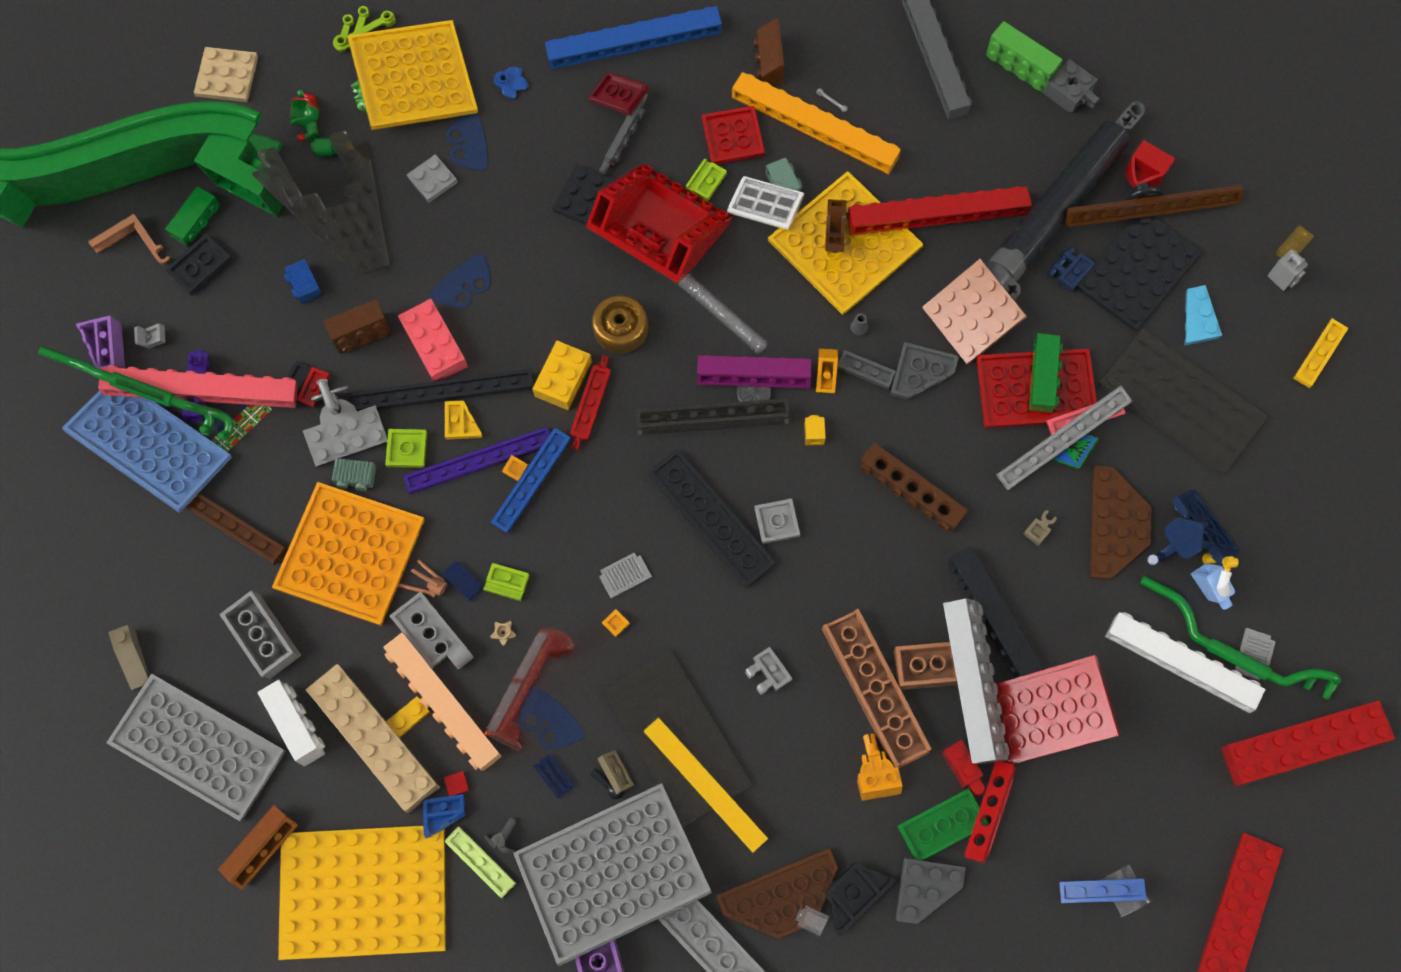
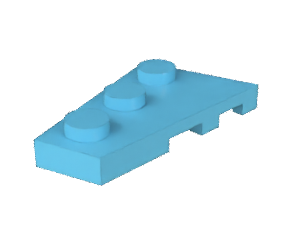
M1206 285L1187 289L1185 304L1186 338L1184 346L1221 338L1222 333Z

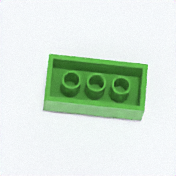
M1005 21L992 34L986 53L990 60L997 62L1005 70L1011 71L1019 79L1026 81L1034 89L1040 90L1043 93L1047 83L1059 71L1063 60Z

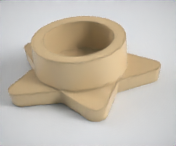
M511 621L505 624L494 623L495 632L490 636L492 639H499L504 646L509 638L516 637V634L511 630Z

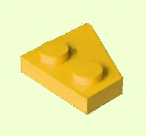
M445 401V439L482 438V433L465 402Z

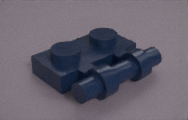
M1073 247L1064 250L1059 260L1054 262L1047 272L1049 277L1060 274L1061 276L1057 281L1071 292L1096 264L1082 253L1075 257L1073 255L1075 252ZM1069 262V267L1067 269L1064 268L1063 265Z

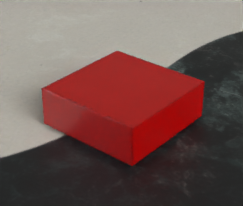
M463 771L444 777L449 796L460 795L470 791Z

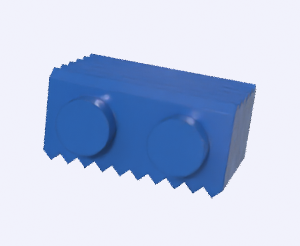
M305 259L284 268L287 273L284 274L288 285L292 284L294 287L291 292L295 300L299 299L304 304L322 296Z

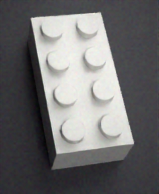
M277 680L257 692L297 763L305 767L326 754L323 750L325 744L320 737L314 734L316 728L312 721H308L304 716L307 712L303 705L299 704L295 699L297 694L292 686L290 687L287 683L284 684Z

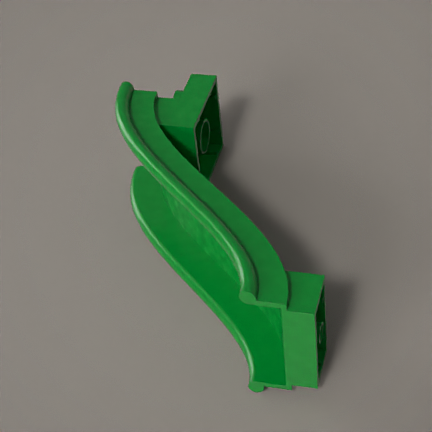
M198 101L142 112L42 144L20 148H0V217L23 228L35 206L63 204L93 197L193 165H198L215 185L277 217L288 198L279 188L282 181L272 174L274 170L268 165L275 153L281 150L283 144L270 137L252 133L261 119V112L235 103Z

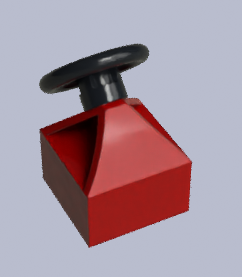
M1143 140L1124 172L1127 181L1135 189V192L1131 193L1127 200L1134 199L1135 197L1139 199L1163 195V190L1159 186L1169 172L1175 158Z

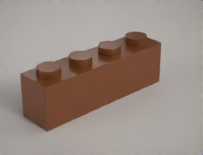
M273 805L218 870L230 883L243 890L298 824L284 811Z

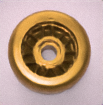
M614 295L604 299L596 307L592 317L595 339L602 348L615 354H626L639 348L644 343L649 329L648 316L643 305L636 299L626 295Z

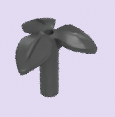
M509 818L503 830L492 838H489L486 834L484 837L489 845L493 848L497 847L503 853L516 852L517 850L509 849L505 846V841L515 826L516 820Z

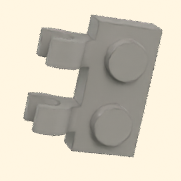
M770 647L753 657L755 664L747 668L745 672L749 679L760 671L767 678L756 688L760 695L771 687L777 691L792 681V677Z

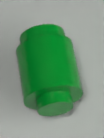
M315 138L314 142H311V150L316 156H334V154L339 153V143L337 139Z

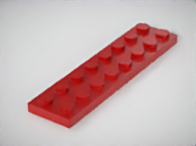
M1246 833L1241 834L1197 972H1245L1281 859L1282 848Z

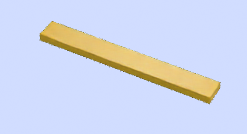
M659 717L644 730V733L752 853L768 840L764 833Z

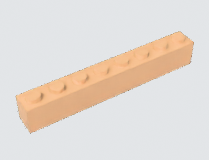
M400 633L383 647L387 652L384 655L391 664L395 662L398 665L396 670L403 679L407 677L410 680L408 686L412 691L421 694L422 698L420 701L427 709L429 707L433 709L434 713L432 716L439 724L443 722L447 727L444 729L451 739L455 737L459 742L456 745L463 755L467 752L471 757L469 762L475 770L479 768L483 772L502 757L403 633Z

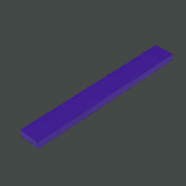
M545 427L403 475L408 493L410 495L507 462L511 455L519 458L539 451L550 435L549 429Z

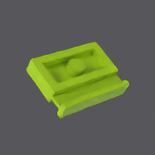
M704 159L685 188L696 193L698 197L709 201L727 175V170Z
M492 563L483 590L521 602L530 574Z

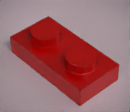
M312 367L296 399L297 402L316 408L318 401L312 402L311 398L322 394L317 381L320 379L329 380L331 375L328 372Z

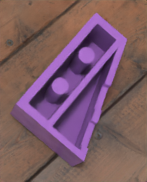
M105 316L76 324L83 336V342L88 347V353L95 367L101 369V367L113 365L125 369L122 324L112 316Z

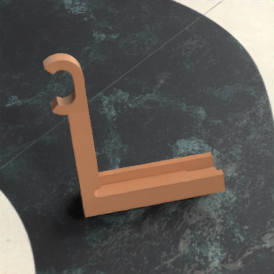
M135 214L88 241L98 254L136 230L161 265H167L172 260L168 256L165 259H160L158 252L163 250V246L155 245Z

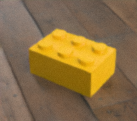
M556 341L533 387L534 396L569 411L592 364L591 354Z

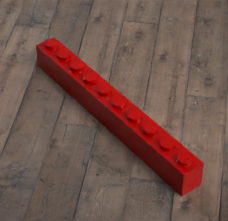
M1015 186L1010 189L998 188L992 191L962 192L957 195L927 196L922 199L909 198L904 201L892 200L887 203L856 204L848 208L846 217L850 235L1022 216L1029 213L1032 204L1028 188Z

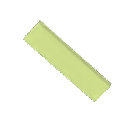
M459 826L444 841L502 899L517 884Z

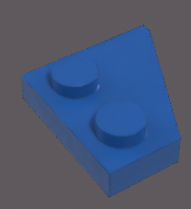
M463 794L423 800L425 838L433 836L465 816V797Z

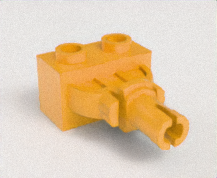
M868 734L864 735L863 740L867 758L866 754L862 755L863 764L857 779L861 801L901 794L903 786L898 767L894 768L893 764L886 758L884 751L881 752L880 756L875 734H870V739Z

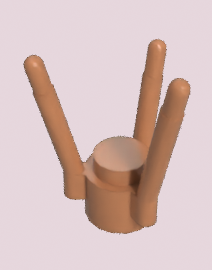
M418 560L417 563L433 577L429 578L415 569H412L411 572L427 581V588L429 590L401 583L398 585V587L416 592L421 591V593L428 594L434 598L436 595H442L447 582L425 563Z

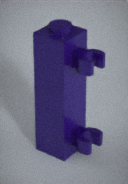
M203 350L189 352L187 371H194L197 374L210 372L211 358L208 352ZM184 397V400L207 406V402H199L198 397H195V399ZM183 409L182 416L186 422L205 421V417L202 414Z

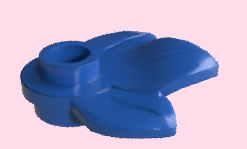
M509 67L505 72H497L494 76L495 85L502 90L506 97L511 99L516 98V91L525 90L529 87L527 80L521 76L523 70L519 67Z

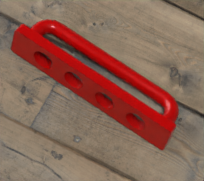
M996 761L964 854L967 859L985 863L991 852L1013 785V775L1016 769L1013 764ZM998 778H1004V784L1001 787L995 786ZM992 797H997L998 803L990 807L989 800ZM986 816H990L992 819L991 823L988 826H983V819ZM981 835L984 836V844L977 846L976 839Z

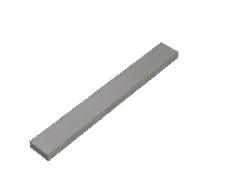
M1119 386L997 473L996 476L1006 490H1009L1131 403V398L1124 388Z

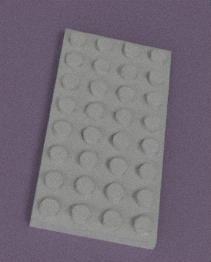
M153 674L149 676L106 742L240 822L247 815L286 752Z

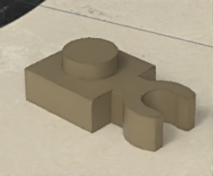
M1048 510L1042 514L1041 521L1036 518L1023 533L1038 546L1051 531L1047 526L1053 525L1057 520V517H1054L1052 520L1046 519Z

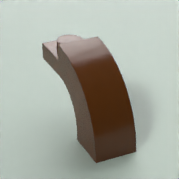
M828 199L825 251H830L831 253L844 252L846 200Z

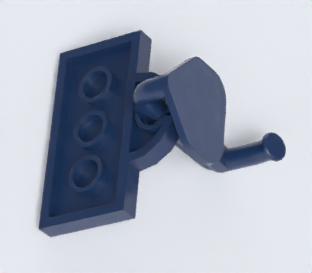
M1193 489L1172 500L1175 509L1182 514L1183 518H1176L1166 526L1165 536L1171 544L1159 553L1149 555L1147 561L1150 565L1155 566L1176 551L1183 558H1191L1202 549H1208L1212 559L1221 564L1223 558L1234 557L1241 551Z

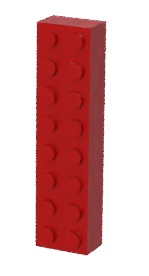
M1380 700L1228 744L1222 747L1221 750L1234 785L1238 787L1394 740L1395 737Z

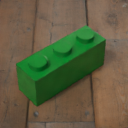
M196 187L165 230L171 238L189 247L196 240L201 229L207 225L210 217L217 212L220 204L215 196Z

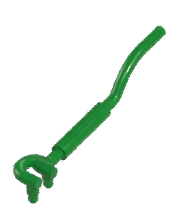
M44 346L39 348V355L84 371L95 378L109 382L110 386L168 407L173 405L187 411L202 414L205 417V421L199 430L204 435L210 436L214 420H221L224 422L223 431L218 433V438L225 442L230 440L234 422L231 416L224 411L181 399L172 392L117 372L109 373L85 361Z
M1145 575L1140 582L1141 585L1172 600L1180 608L1185 617L1190 638L1206 647V651L1223 658L1264 681L1268 679L1280 686H1291L1306 680L1303 688L1310 690L1317 679L1328 680L1322 695L1327 700L1331 698L1333 692L1336 691L1341 683L1342 678L1339 674L1325 669H1307L1284 677L1272 671V667L1215 638L1210 639L1200 634L1194 613L1187 601L1176 591Z

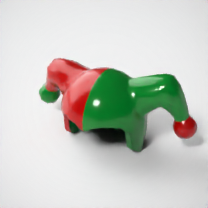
M300 89L297 95L304 98L292 99L290 124L303 126L307 129L308 132L306 134H298L297 136L299 141H304L305 139H313L319 136V129L316 123L319 117V108L315 95L305 93L304 90Z

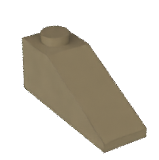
M126 625L108 632L114 652L131 690L134 691L143 687L149 678V674L135 629Z

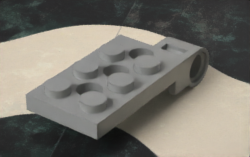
M421 591L390 615V618L431 669L448 657L459 670L474 658ZM415 615H422L423 619L419 624L412 622V618ZM427 629L434 630V636L430 639L424 637ZM439 644L446 645L444 653L439 654L436 652V647Z

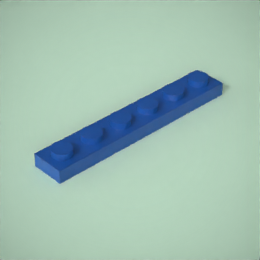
M556 428L553 429L491 521V524L505 533H509L570 442L571 437Z

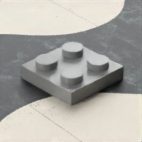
M436 154L406 174L407 178L428 203L458 183L454 175Z
M792 499L754 506L762 544L800 537Z

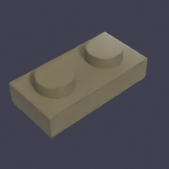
M615 750L598 758L616 794L634 786Z

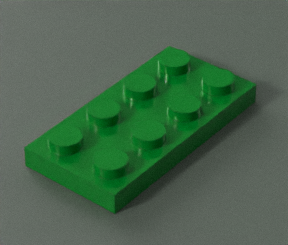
M967 789L898 825L897 828L913 858L924 860L970 836L980 807L970 789ZM984 818L983 826H988L989 824L986 818Z

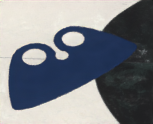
M477 113L465 115L452 124L446 132L449 142L458 144L462 141H467L468 143L466 146L459 145L452 148L450 159L459 166L485 171L487 168V147L481 120ZM453 130H459L462 136L454 140L450 134ZM456 150H463L465 156L463 159L458 160L454 158V152Z
M475 255L454 269L435 286L429 294V298L455 308H464L469 305L472 295L468 289L463 288L465 283H468L469 288L475 293H482L490 286V273L484 255ZM478 278L485 281V286L482 289L474 287V281ZM459 293L467 295L468 299L465 303L461 304L456 301V296Z
M529 687L521 708L520 724L526 731L534 732L542 726L544 720L549 721V726L544 727L540 731L538 738L544 748L558 749L578 742L585 737V733L579 723L555 699L538 687ZM532 714L537 717L538 722L536 726L528 727L526 725L525 719L528 715ZM550 731L556 735L554 743L547 744L544 742L543 736L546 732Z

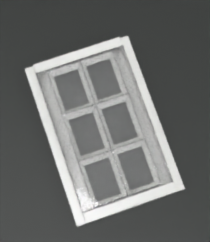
M743 176L727 212L789 230L801 205L804 193Z

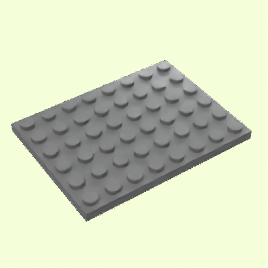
M662 783L513 853L558 966L712 893Z

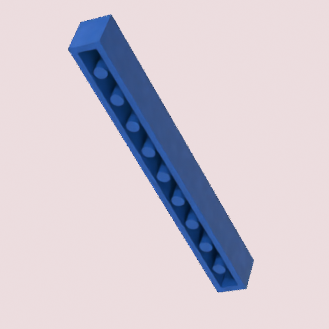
M717 6L706 7L696 11L690 10L686 13L672 14L662 18L657 17L652 20L638 21L614 28H604L595 32H586L581 35H570L566 38L552 39L545 42L550 69H556L722 34V23Z

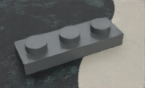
M846 350L843 351L837 364V369L888 390L896 374V371Z

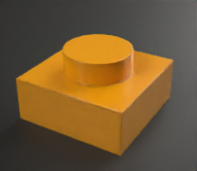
M511 455L502 472L519 481L528 464Z
M616 609L602 622L615 638L630 625Z

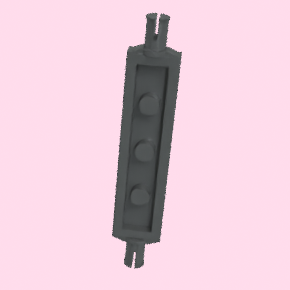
M648 94L644 96L631 115H627L605 155L603 164L599 169L601 174L605 175L609 167L613 168L615 162H619L622 149L627 147L631 133L634 134L636 131L638 120L642 119L645 114L644 103Z

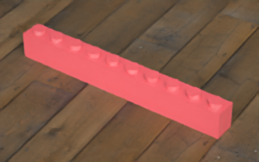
M113 365L101 367V370L109 373L117 372L172 392L181 399H184V397H188V399L198 397L199 402L296 408L298 385L296 380L288 377L274 379L271 376L256 378L253 375H244V377L230 373L217 375L213 372L197 374L194 371H186V373H182L172 369L159 371L154 368L139 370L136 367H128L124 369ZM99 379L98 389L102 395L143 398L110 386L109 382Z

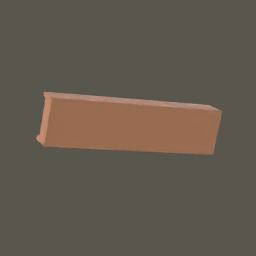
M859 609L829 624L823 625L822 631L888 760L893 764L894 768H900L929 754L931 747Z

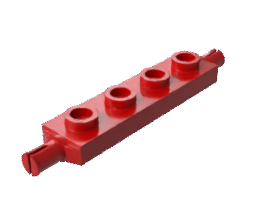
M602 355L600 364L592 366L570 431V436L574 438L571 446L573 450H579L582 440H589L611 375V370L607 368L610 359L608 356L605 358V355Z

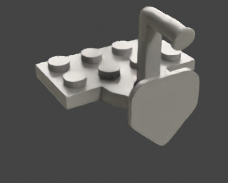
M327 379L317 381L322 394L311 398L312 402L324 399L325 406L320 414L321 424L303 430L316 467L334 461L336 458L340 459L380 445L388 440L376 405L357 411L354 405L346 400L339 399L337 396L349 390V387L343 386L330 391Z

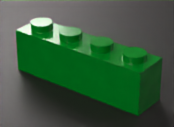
M1037 333L1034 340L1029 410L1052 413L1054 408L1058 407L1059 396L1056 395V390L1060 387V378H1057L1062 365V361L1059 360V354L1062 353L1063 343H1060L1059 335Z

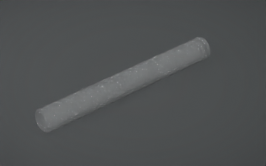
M690 273L679 283H676L681 288L683 287V290L687 291L692 298H696V301L700 302L701 306L704 305V308L708 309L709 313H712L714 317L717 316L716 319L721 320V323L725 324L726 328L729 327L731 332L734 331V335H738L739 339L742 338V342H746L747 346H751L750 349L755 350L756 354L765 349L767 341L763 340V337L759 336L757 332L754 333L755 330L750 329V326L746 325L745 321L742 322L740 317L737 318L738 315L733 314L732 310L729 311V307H725V304L721 303L720 299H717L715 295L712 296V292H708V289L704 288V285H700V282L696 281Z

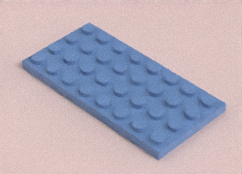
M98 391L62 427L68 435L178 513L194 499L232 458L228 452L156 402L146 398L102 395Z

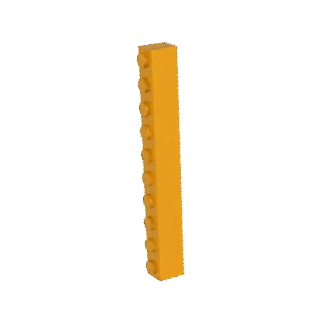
M742 72L732 88V98L748 106H754L756 110L888 175L899 159L901 149L895 144H889L880 137L867 133L862 128H856L846 120H840L834 117L833 114L818 109L815 105H809L800 98L793 97L784 90L771 86L768 82L756 79L751 74Z

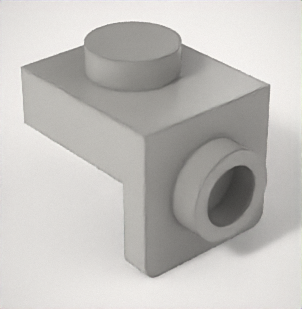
M159 323L146 329L139 326L134 328L135 344L150 349L165 343V325Z

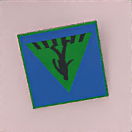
M1086 434L1051 460L1080 469L1099 439Z

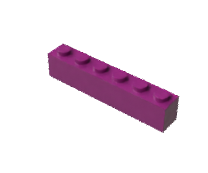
M698 355L697 385L810 388L811 359Z

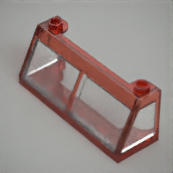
M554 628L539 629L489 722L484 735L520 753L524 743L519 739L520 728L514 720L548 656L556 660L563 654L571 656L575 649L572 637Z

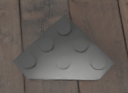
M904 342L890 395L909 400L954 376L959 356Z
M904 858L895 920L918 924L963 888L966 867Z

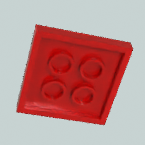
M754 106L701 115L712 163L717 165L765 156Z

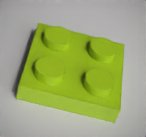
M388 429L386 467L425 468L427 430Z

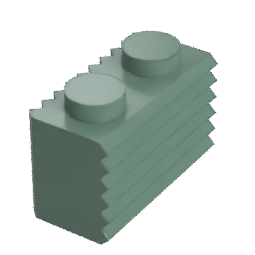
M336 458L332 481L336 487L341 489H348V486L355 487V489L360 491H366L367 488L373 489L376 466L373 462Z

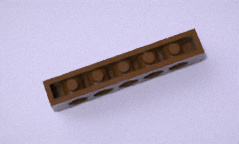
M873 443L860 460L859 466L864 473L873 475L879 484L891 488L893 494L898 497L902 496L911 507L921 510L926 518L929 520L933 519L939 523V527L944 531L952 533L965 517L968 511L966 508L876 443ZM883 464L886 468L880 470L876 465ZM898 475L901 480L895 481L891 476ZM913 486L917 491L910 492L907 487ZM923 498H930L932 500V503H925L923 501ZM943 508L947 510L948 514L942 515L938 510Z

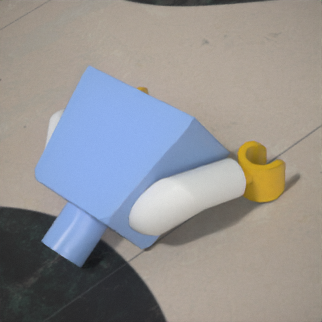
M1206 553L1202 557L1204 565L1192 572L1191 575L1209 601L1219 603L1223 610L1228 609L1233 605L1229 597L1235 593L1230 582L1232 574L1230 569L1238 566V559L1233 556L1223 558V568L1222 566L1213 565L1212 563H1216V561L1212 559L1210 553Z

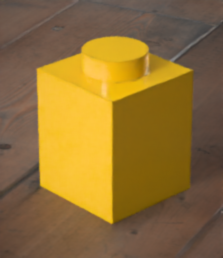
M811 415L805 418V445H824V417Z

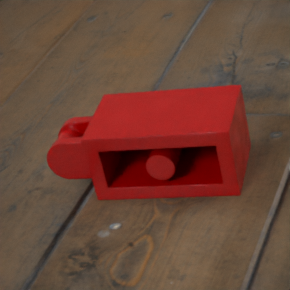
M960 740L945 749L942 755L962 788L967 786L974 796L981 795L985 790L980 780L983 774L977 764H972L971 754L964 742Z

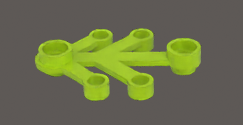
M361 6L358 9L359 18L355 30L351 34H349L350 27L354 24V19L352 15H345L343 17L344 25L341 35L336 36L333 40L334 48L340 52L347 51L350 48L348 34L371 32L382 25L392 27L396 22L394 14L390 11H384L379 19L364 26L366 18L369 17L370 13L367 7Z

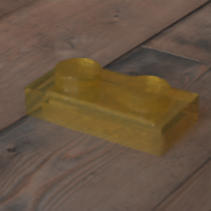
M1299 225L1276 251V254L1282 258L1291 249L1296 250L1297 254H1299L1314 235Z

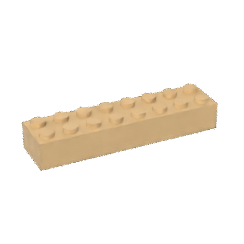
M338 664L306 689L404 812L410 814L423 803L424 799L430 797L440 788Z

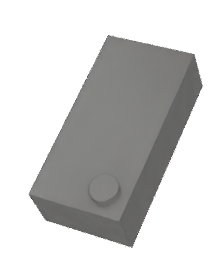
M250 591L219 614L261 677L266 679L273 678L302 656L260 594Z

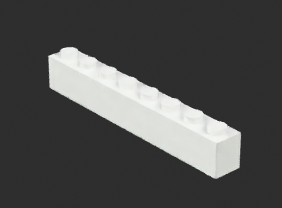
M1119 612L1105 635L1108 639L1248 713L1256 710L1265 691L1257 681L1247 680L1238 671H1230L1224 668L1222 663L1205 658L1206 656L1202 652L1188 649V646L1183 642H1175L1166 633L1152 630L1150 625L1135 621L1130 614Z

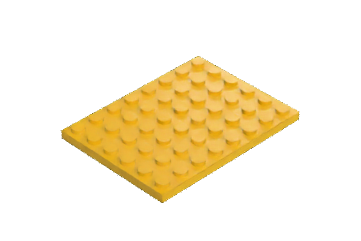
M424 826L291 833L281 844L278 960L446 951L445 828L429 838L424 837Z

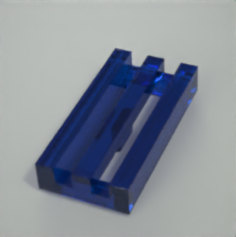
M550 754L534 765L536 771L557 799L574 787ZM550 761L568 786L564 788L546 762ZM542 765L561 789L559 793L540 769Z

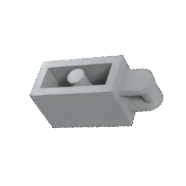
M1291 249L1277 262L1268 274V277L1283 291L1288 287L1293 288L1306 273L1304 269L1308 266V263L1297 254L1296 250Z

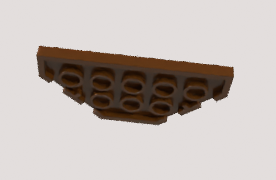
M1094 466L1092 468L1090 579L1110 580L1151 545V506L1113 467Z
M830 848L718 894L716 898L725 917L779 939L817 922L826 899L825 890L831 885L838 867Z

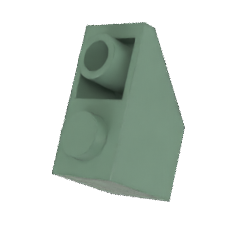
M786 157L766 165V176L771 184L801 192V180L796 178L792 163H788Z

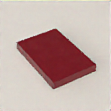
M607 72L588 99L591 103L630 116L650 88L646 84Z

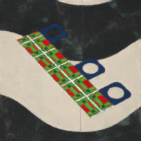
M238 404L243 411L235 419L231 416L234 428L229 442L220 440L218 435L211 441L228 452L272 409L269 406ZM219 409V410L224 411V412H226L227 414H229L226 410H224V409ZM214 420L213 426L219 432L223 431L224 424L217 425Z

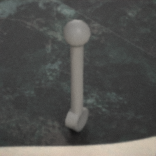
M819 88L816 91V93L819 96L825 97L827 100L841 108L842 112H846L848 110V107L846 105H841L840 103L832 99L830 96L825 94L822 89Z

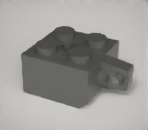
M1069 59L1047 83L1044 95L1068 112H1073L1080 104H1085L1093 109L1099 101V98L1092 91L1098 79Z

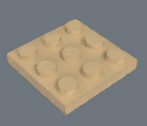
M205 47L194 95L203 98L248 102L258 60L257 52Z

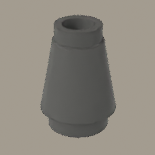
M863 313L857 314L850 324V329L855 335H864L869 329L867 317Z

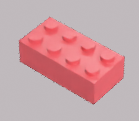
M432 299L398 315L403 328L433 382L444 380L468 367L464 356Z

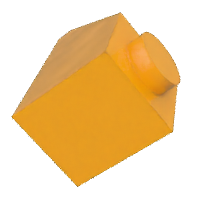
M819 349L816 392L835 393L838 350Z

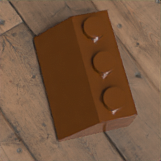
M779 18L759 28L757 30V37H754V48H758V53H755L756 64L760 66V68H757V77L762 82H768L770 85L783 84L784 75Z

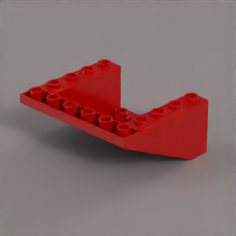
M641 164L599 190L586 228L676 283H679L691 272L730 225L733 217L728 215L726 211L713 206L711 202L698 197L696 193L683 188L681 184L668 179L666 175L653 170L651 166Z

